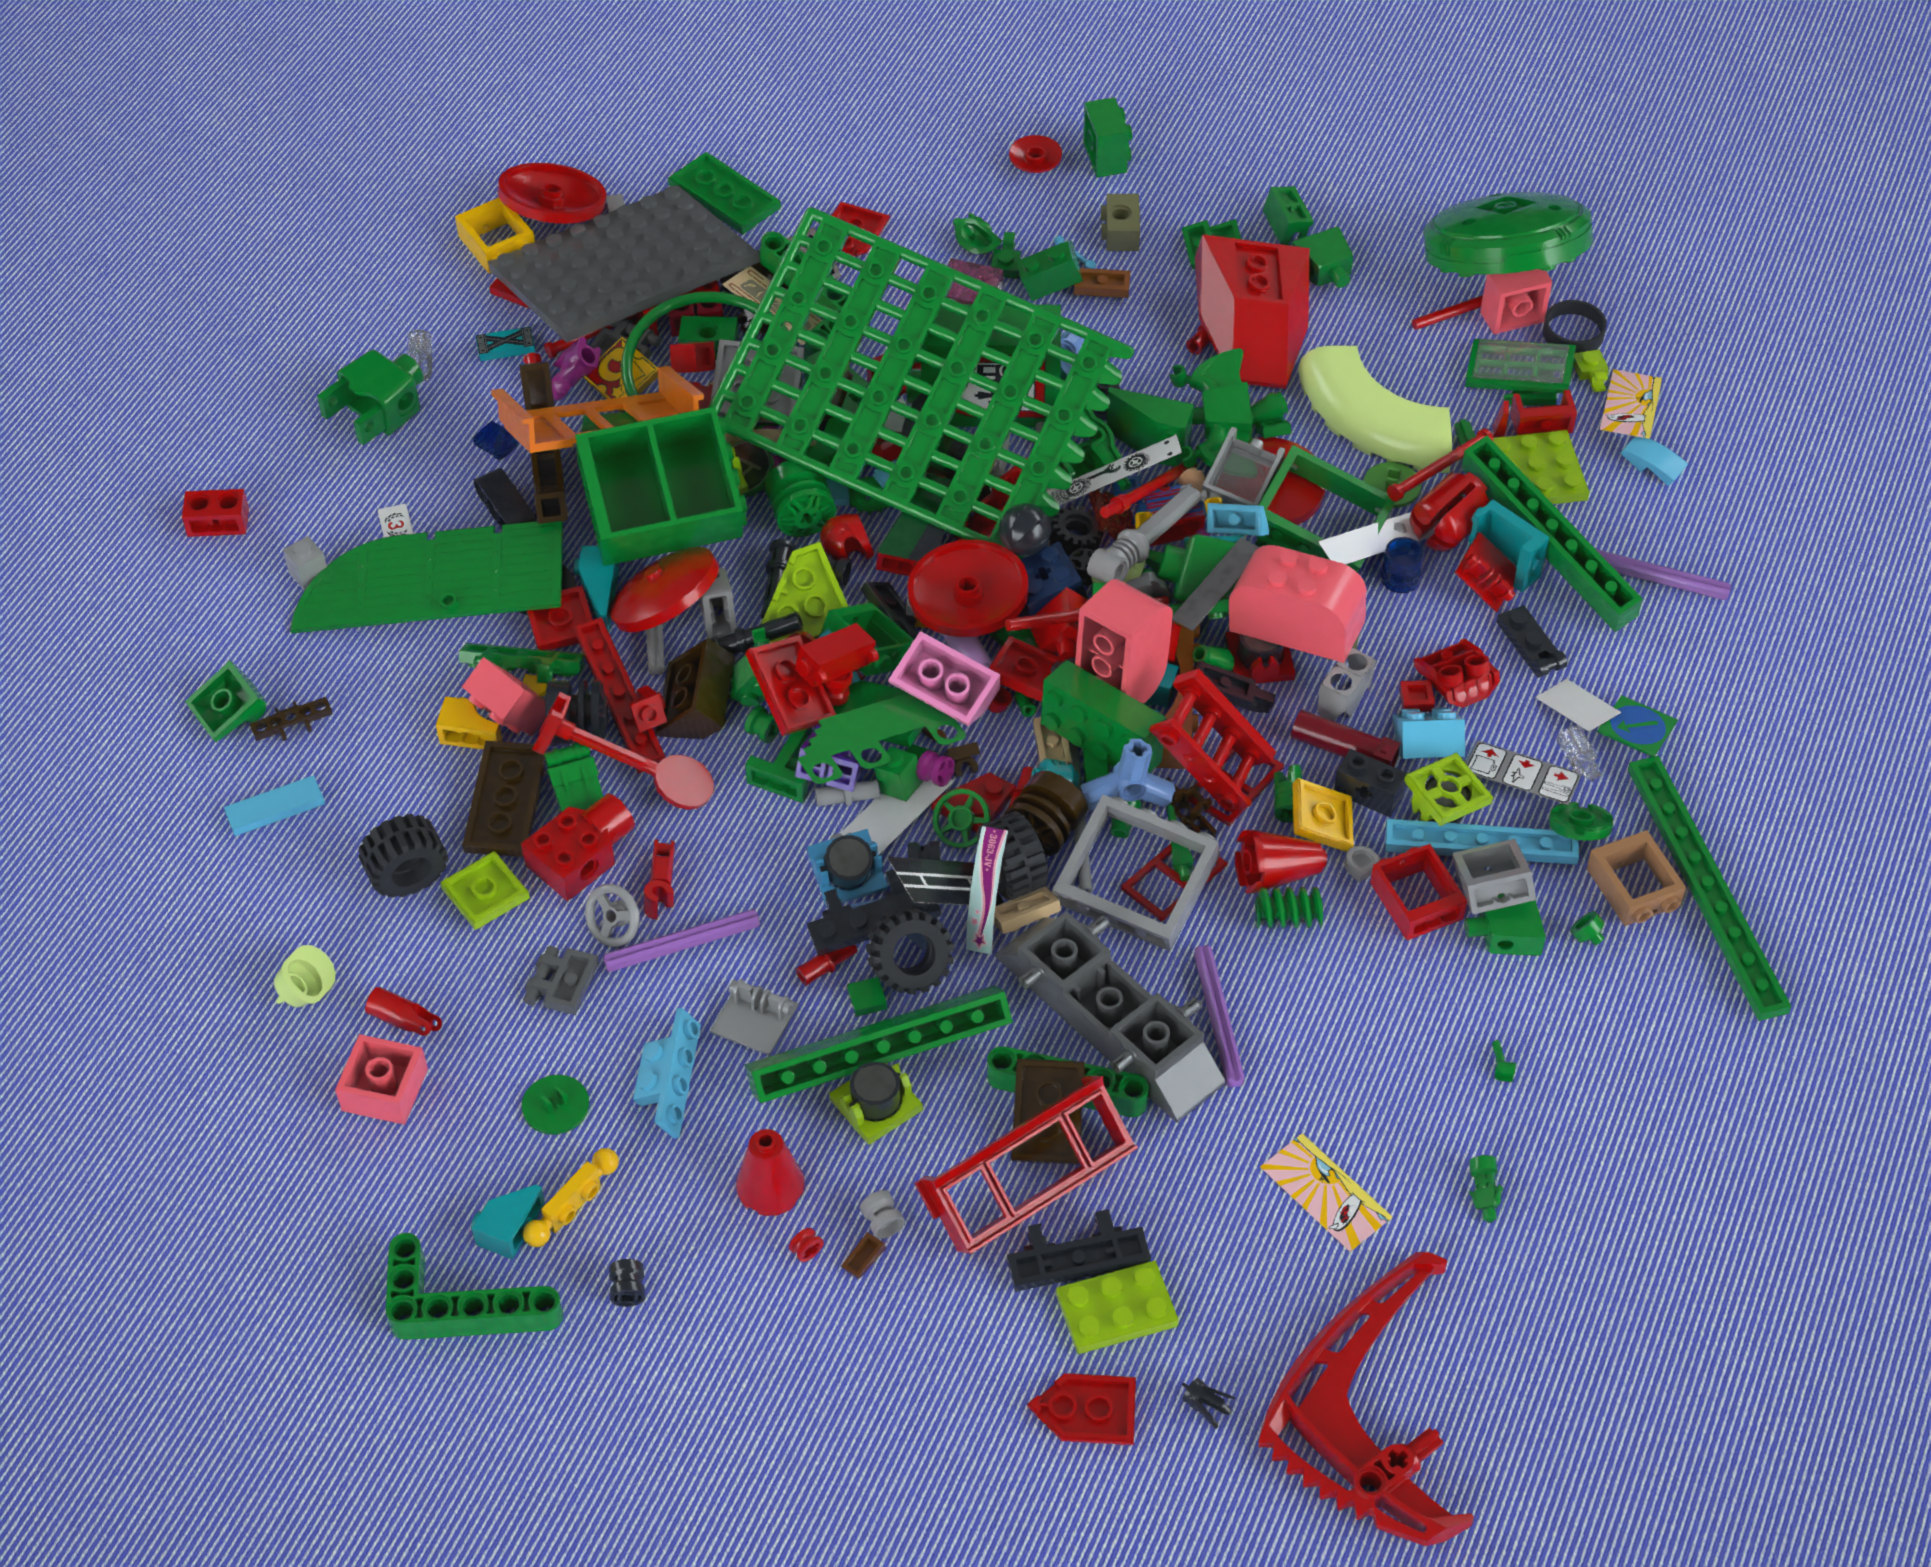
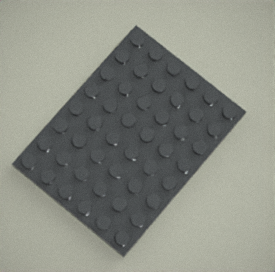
M676 185L667 187L664 191L652 196H645L632 204L620 206L617 210L607 214L598 215L585 223L573 225L570 229L560 233L550 234L545 239L535 243L526 244L521 250L517 249L510 253L501 254L497 259L488 261L490 271L567 343L760 262L758 251L681 187Z

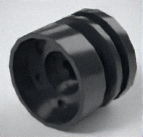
M569 680L548 681L545 716L549 713L559 692L571 696L565 719L575 723V727L589 733L592 731L593 735L605 739L609 713L608 700L602 680L593 681L591 694H589L586 680H581L578 694H573ZM555 736L550 746L571 745L572 740L569 739L567 741Z

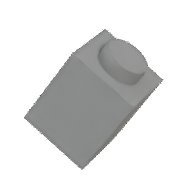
M309 536L283 549L288 572L303 590L307 588L319 572L327 567L324 553Z

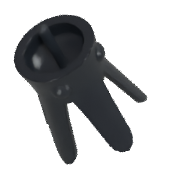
M1200 1378L1193 1380L1189 1386L1182 1383V1386L1186 1388L1182 1398L1183 1402L1198 1411L1217 1429L1218 1423L1202 1404L1204 1403L1223 1414L1229 1415L1231 1408L1218 1395L1229 1399H1235L1236 1397L1210 1388Z

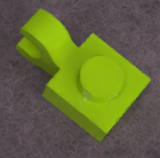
M1600 349L1575 353L1573 366L1579 379H1589L1592 390L1595 393L1606 391L1603 381L1608 380L1609 367Z

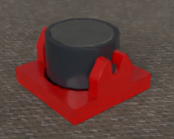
M1225 632L1226 647L1233 655L1235 661L1232 672L1255 680V684L1295 680V669L1290 648L1234 632Z

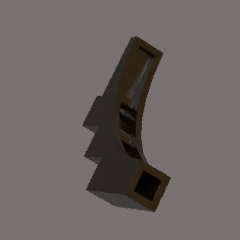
M549 361L520 365L525 410L555 407ZM560 449L531 453L538 524L568 520Z

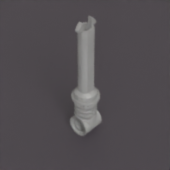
M1193 484L1182 485L1180 492L1136 530H1123L1118 534L1116 542L1106 550L1103 548L1097 549L1089 560L1087 567L1088 575L1104 583H1108L1112 579H1119L1123 582L1128 570L1135 563H1142L1148 558L1150 545L1200 501L1204 502L1206 500V490L1200 493L1192 487Z

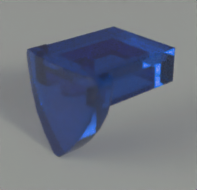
M492 420L473 436L475 446L493 455L499 461L509 455L519 445V442L504 426Z

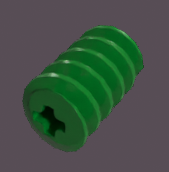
M1265 887L1261 888L1255 900L1256 928L1259 929L1262 919L1266 920L1269 929L1273 927L1275 919L1279 920L1281 928L1286 927L1288 919L1292 920L1294 928H1298L1301 919L1305 920L1307 928H1311L1313 920L1317 919L1320 928H1322L1323 901L1319 889L1313 887L1308 896L1306 889L1300 887L1295 896L1293 889L1287 887L1284 896H1282L1280 889L1274 887L1269 897L1267 889Z

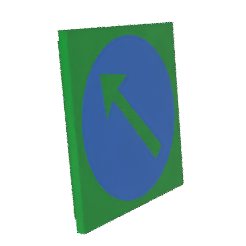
M1621 695L1614 705V708L1621 713L1601 724L1597 732L1655 757L1677 724L1678 719Z

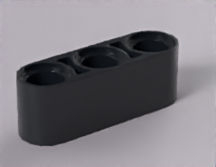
M498 468L473 480L479 498L501 529L502 525L536 522L532 510L502 468Z

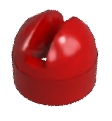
M1000 686V690L987 709L993 713L1005 711L1012 700L1009 691Z

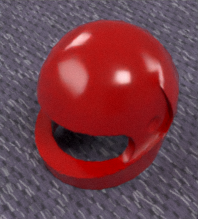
M858 514L834 516L823 526L820 533L821 545L824 552L831 554L836 560L841 557L848 559V555L852 551L861 552L868 560L875 556Z

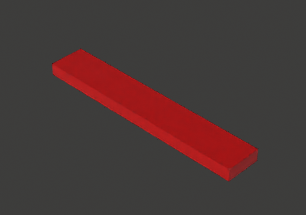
M602 617L573 626L574 634L594 679L602 680L609 712L626 749L660 763L666 756L653 728L643 732H639L636 728L629 704L639 700ZM636 769L638 774L643 772L639 769Z

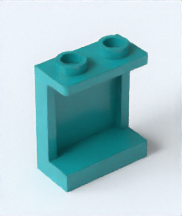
M1492 500L1485 507H1479L1471 519L1473 525L1468 537V549L1477 533L1481 532L1517 567L1513 587L1524 592L1541 577L1549 536L1495 500Z

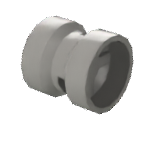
M880 1190L870 1194L861 1202L859 1207L865 1219L871 1221L870 1228L878 1239L891 1237L905 1225L904 1217L900 1210L894 1208L895 1201L887 1190Z

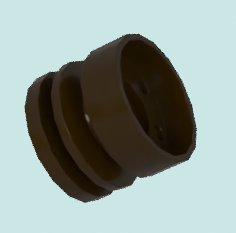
M1039 771L1030 778L1024 786L1021 795L1014 799L1013 804L1007 808L1004 815L1015 811L1020 812L1035 830L1044 854L1051 856L1059 852L1063 843L1068 840L1071 831L1075 830L1088 811V805L1082 792L1072 782L1054 772Z

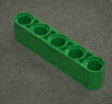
M999 1046L992 1049L987 1056V1080L996 1089L1015 1093L1017 1059L1072 1060ZM1085 1063V1076H1103L1104 1087L1119 1115L1138 1117L1146 1111L1148 1083L1145 1078L1138 1074L1124 1071L1118 1074L1113 1069ZM1135 1094L1137 1097H1130L1128 1095ZM1092 1100L1083 1105L1084 1108L1097 1110Z

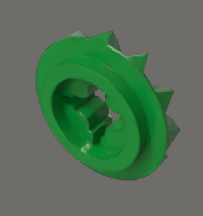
M874 477L859 479L883 490ZM851 488L848 489L850 507H856L858 513L867 511L871 515L873 511H877L882 514L884 508H891V506L873 498L866 500L867 495Z

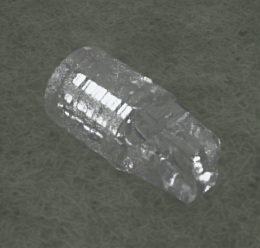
M1572 726L1562 731L1557 737V742L1563 752H1565L1573 770L1576 773L1581 771L1583 776L1591 782L1602 776L1595 762L1598 755L1586 735H1584L1583 729L1580 726Z

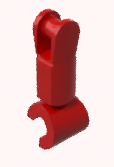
M654 840L650 882L644 887V912L649 918L658 920V902L664 903L666 907H674V891L671 884L675 841L672 840L671 844L659 843V840Z

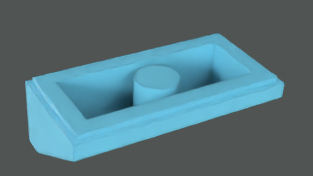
M1207 503V533L1251 536L1269 535L1264 506Z

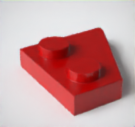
M988 772L955 789H968L982 796L989 806L992 821L1012 798L1010 792L1016 785ZM945 794L939 796L931 804V810L934 811L936 804ZM956 795L947 802L954 807L964 806L970 795ZM975 798L971 810L974 812L975 817L984 818L983 808ZM943 805L940 814L948 818L950 811ZM983 823L974 824L971 830L977 832L979 826Z

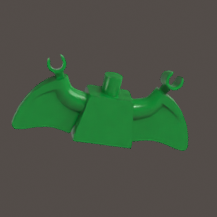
M1240 348L1228 350L1207 359L1194 370L1192 376L1186 374L1185 368L1182 365H1174L1172 367L1174 374H1169L1174 387L1181 388L1189 384V387L1202 392V407H1195L1193 409L1192 425L1204 424L1205 438L1207 440L1197 445L1194 451L1190 446L1180 447L1182 453L1178 454V458L1182 460L1183 465L1187 468L1194 467L1199 457L1206 465L1212 467L1231 427L1237 429L1236 439L1248 444L1252 442V417L1247 382H1242L1240 378V369L1243 361V350ZM1232 453L1222 473L1254 479L1257 477V468L1254 461Z

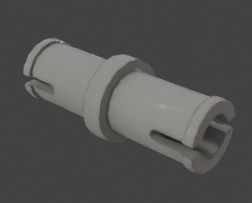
M877 779L856 782L853 792L832 786L815 787L817 807L845 803L847 806L852 805L854 801L880 799Z

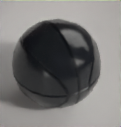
M1017 504L1009 508L1000 520L999 536L1002 544L1016 555L1030 556L1039 553L1044 549L1051 537L1052 528L1048 515L1034 504Z

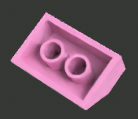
M921 631L888 679L890 684L966 726H970L985 713L1000 690V674Z

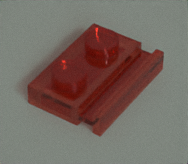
M1099 489L1088 494L1100 531L1104 532L1108 529L1111 537L1117 540L1118 534L1123 530H1136L1130 508L1122 514H1114L1108 518L1101 516L1100 509L1109 504L1115 495L1107 491L1102 494Z

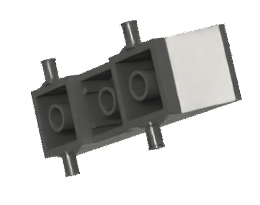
M1067 911L1058 918H1042L995 953V957L1018 977V981L1021 986L1024 985V989L1030 988L1110 1061V1066L1116 1073L1119 1074L1121 1071L1138 1074L1145 1078L1148 1083V1097L1176 1123L1225 1085V1079L1204 1043V1033L1193 1025L1190 1019L1193 1014L1202 1009L1201 1002L1196 997H1192L1182 1007H1178L1169 1003L1158 992L1152 996L1111 959V951L1100 942L1097 936L1110 927V923L1105 916L1101 915L1089 926L1078 922Z

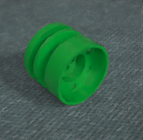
M786 461L772 469L766 477L764 488L779 529L786 535L793 537L813 535L820 532L825 523L835 516L837 509L824 476L791 461Z

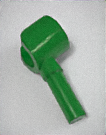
M1494 1040L1492 1046L1496 1057L1495 1079L1513 1082L1516 1063L1505 1061L1500 1041Z

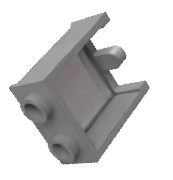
M1231 427L1202 485V491L1206 490V500L1212 497H1220L1223 504L1259 505L1284 461L1285 449L1280 447L1276 455L1263 450L1264 443L1257 438H1253L1251 444L1236 439L1237 429Z

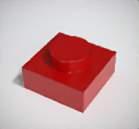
M1431 680L1400 681L1399 691L1403 709H1420V712H1432V708H1435V700Z

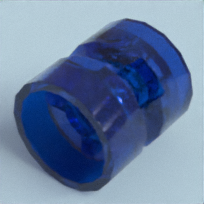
M1398 537L1386 545L1381 580L1383 585L1392 592L1409 593L1419 585L1424 550L1418 541L1408 537Z

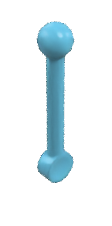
M1060 235L1054 238L1055 245L1064 242V238ZM1075 251L1077 259L1085 265V268H1096V263L1093 260H1087Z

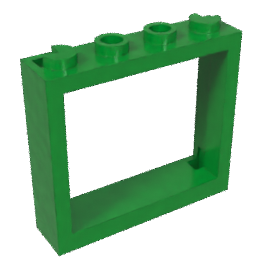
M1292 445L1258 505L1264 506L1269 535L1256 537L1275 546L1329 559L1318 542L1324 540L1323 538L1267 510L1289 471L1378 516L1375 523H1378V534L1395 502L1389 498L1387 493ZM1366 558L1345 565L1358 573Z

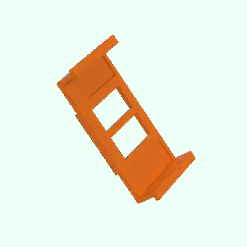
M669 366L658 367L659 392L541 409L525 410L503 388L491 390V395L498 401L499 420L504 424V428L530 453L573 447V444H576L575 435L586 433H575L560 419L563 417L585 414L601 430L614 426L601 416L599 412L624 409L635 420L641 422L699 410L698 400H704V394Z

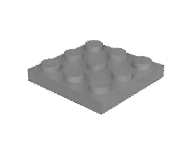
M719 339L711 401L741 341ZM794 347L791 354L804 359V347ZM750 349L743 364L750 367L757 351ZM785 365L778 380L800 389L802 371ZM737 375L730 390L737 393L744 377ZM773 390L766 406L790 416L797 401ZM724 402L718 414L719 417L725 418L731 405L730 402ZM761 416L758 422L775 423Z

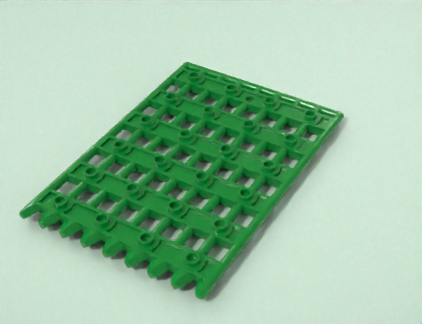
M809 207L806 209L709 408L716 407L718 415L725 401L731 403L724 418L728 434L960 538L989 541L1005 547L999 536V524L1009 508L1017 504L1030 503L1040 507L1048 516H1055L1059 513V503L1046 491L1048 488L1066 490L1072 486V477L1059 464L1060 462L1077 464L1084 460V450L1072 440V437H1093L1097 434L1096 423L1085 415L1084 412L1086 409L1105 411L1109 408L1110 400L1097 388V384H1119L1122 381V373L1109 362L1110 357L1129 359L1133 356L1134 349L1125 343L816 208ZM813 221H816L820 225L814 237L806 236ZM849 236L873 246L866 261L842 251ZM802 246L807 248V251L799 264L794 259ZM901 259L925 269L918 284L894 274ZM836 261L860 272L853 287L829 277ZM788 272H791L795 275L787 290L781 286ZM954 282L978 292L972 307L947 297ZM888 285L913 295L906 310L881 300ZM823 287L847 297L840 313L817 303ZM777 297L782 302L776 314L773 315L768 312ZM1006 305L1031 315L1024 331L1000 321ZM941 308L966 318L959 333L934 323ZM876 310L900 320L893 336L869 326ZM811 313L835 323L828 338L804 328ZM765 323L769 325V328L761 341L756 339L762 324ZM783 323H791V330L783 331L781 329ZM1060 328L1085 339L1078 354L1053 344ZM994 331L1019 341L1012 357L987 346ZM928 334L953 344L946 359L922 349ZM863 336L888 346L880 362L856 351ZM798 339L822 349L815 364L791 354ZM750 349L757 351L750 367L743 363ZM1047 354L1072 365L1066 380L1040 370ZM981 357L1007 367L999 383L975 373ZM916 359L941 370L934 385L909 375ZM851 362L875 372L868 388L844 378ZM785 365L809 374L803 390L778 380ZM737 375H740L744 379L736 393L730 389ZM1035 380L1060 391L1053 406L1028 396ZM969 383L994 393L987 409L962 398ZM904 385L928 396L921 411L896 401ZM838 388L862 398L855 414L831 404ZM773 390L797 401L790 416L766 406ZM1022 406L1047 417L1041 432L1015 422ZM956 409L981 419L974 435L950 425ZM891 411L915 421L909 437L884 427ZM825 414L850 424L842 440L818 429ZM760 416L784 426L777 442L753 432ZM1010 432L1035 443L1028 459L1003 448ZM944 435L969 445L962 461L937 451ZM878 437L903 448L896 463L871 453ZM813 440L837 450L830 466L806 456ZM997 458L1022 469L1015 485L990 474ZM931 461L956 471L949 487L924 477ZM865 464L890 474L883 490L858 479ZM984 485L1010 495L1003 511L978 501ZM919 487L943 497V501L936 514L911 503ZM972 511L997 522L990 538L965 527ZM1016 555L1019 559H1022V558L1026 557V556Z

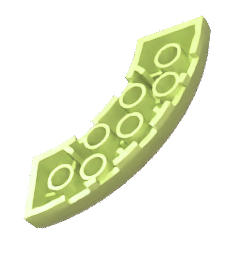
M1357 346L1317 347L1308 351L1301 358L1298 366L1300 384L1304 395L1307 394L1312 403V410L1321 415L1325 420V425L1338 437L1342 435L1350 440L1352 446L1369 456L1374 453L1386 459L1387 462L1413 465V470L1419 471L1452 451L1449 407H1436L1416 403L1387 390L1366 370L1359 356ZM1451 465L1439 473H1450Z

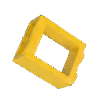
M499 197L455 216L459 238L488 274L492 273L489 269L488 261L497 259L501 254L510 253L517 249L521 250L526 244L535 243L533 231L516 212L506 207ZM505 224H508L517 234L489 247L480 238V235Z

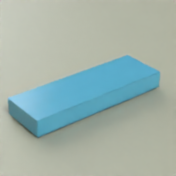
M313 775L225 806L224 810L234 836H238L325 805V801Z

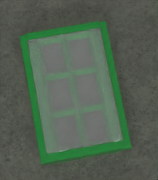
M1474 338L1465 387L1563 394L1564 390H1569L1576 345Z

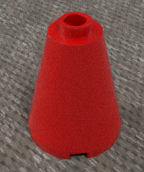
M1252 829L1242 831L1237 838V842H1242L1241 851H1235V871L1239 885L1247 887V890L1244 891L1247 894L1259 893L1263 887L1268 890L1318 875L1327 865L1326 850L1318 842Z
M771 1129L759 1130L751 1136L736 1179L737 1195L742 1204L747 1209L750 1207L763 1216L780 1215L791 1210L804 1192V1175L781 1135Z

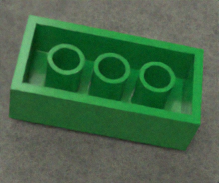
M1068 660L1044 679L1041 724L1047 729L1054 731L1082 749L1086 748L1092 751L1096 758L1107 760V763L1113 767L1120 762L1123 747L1130 742V739H1142L1145 743L1151 745L1153 753L1148 773L1162 762L1164 746L1149 731V728L1153 724L1166 721L1167 717Z

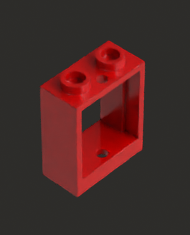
M1431 844L1419 848H1410L1403 854L1392 858L1386 857L1373 864L1370 884L1407 941L1464 919L1467 899ZM1424 871L1441 899L1408 911L1391 883Z

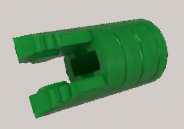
M1293 764L1288 767V780L1283 772L1278 771L1274 773V814L1276 819L1281 822H1293L1292 783L1297 778L1302 779L1300 765Z

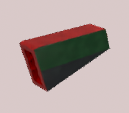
M926 474L925 476L946 487H949L953 480L941 475ZM919 487L911 503L936 514L943 501V497ZM902 512L879 547L875 569L910 576L912 569L923 556L942 545L945 530Z

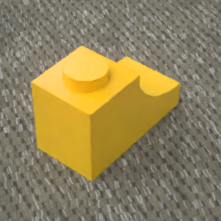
M445 696L436 722L440 744L484 749L485 741L503 742L499 724L487 720L478 714L476 705L464 697Z

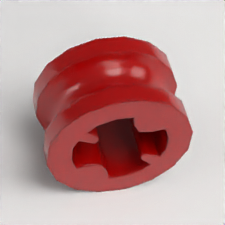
M805 1228L793 1237L789 1244V1250L792 1253H797L799 1261L807 1262L820 1252L824 1245V1240L816 1236L813 1228Z

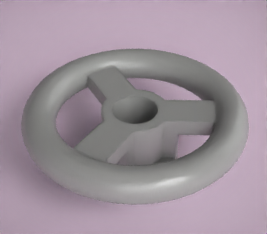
M603 884L594 889L587 899L585 919L589 931L597 941L608 947H622L635 937L639 928V910L634 898L626 889L616 884ZM606 894H615L621 900L610 902ZM597 901L603 910L604 923L601 930L595 920V905ZM629 924L624 935L618 938L610 937L614 927Z

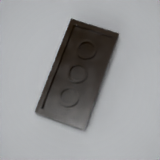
M485 741L462 844L464 853L490 854L495 851L501 856L524 857L521 843L532 834L546 766L544 755L532 750L534 744Z

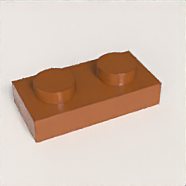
M1080 268L1083 281L1074 284V295L1129 298L1131 271Z

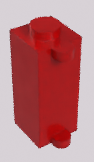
M855 623L801 645L794 669L813 688L867 666L870 662L877 661L879 654L874 649L876 641Z

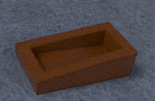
M867 1232L841 1267L860 1279L886 1249L885 1243Z

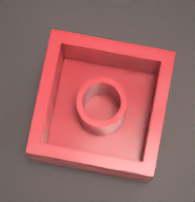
M1539 269L1507 274H1487L1480 313L1492 333L1498 334L1544 323L1552 280L1546 271Z
M484 657L462 685V688L471 694L468 698L470 702L482 710L485 709L490 713L488 715L501 726L505 725L516 734L523 731L532 736L546 718L545 700L513 674Z
M359 1034L335 1088L341 1111L405 1125L428 1071L423 1048Z

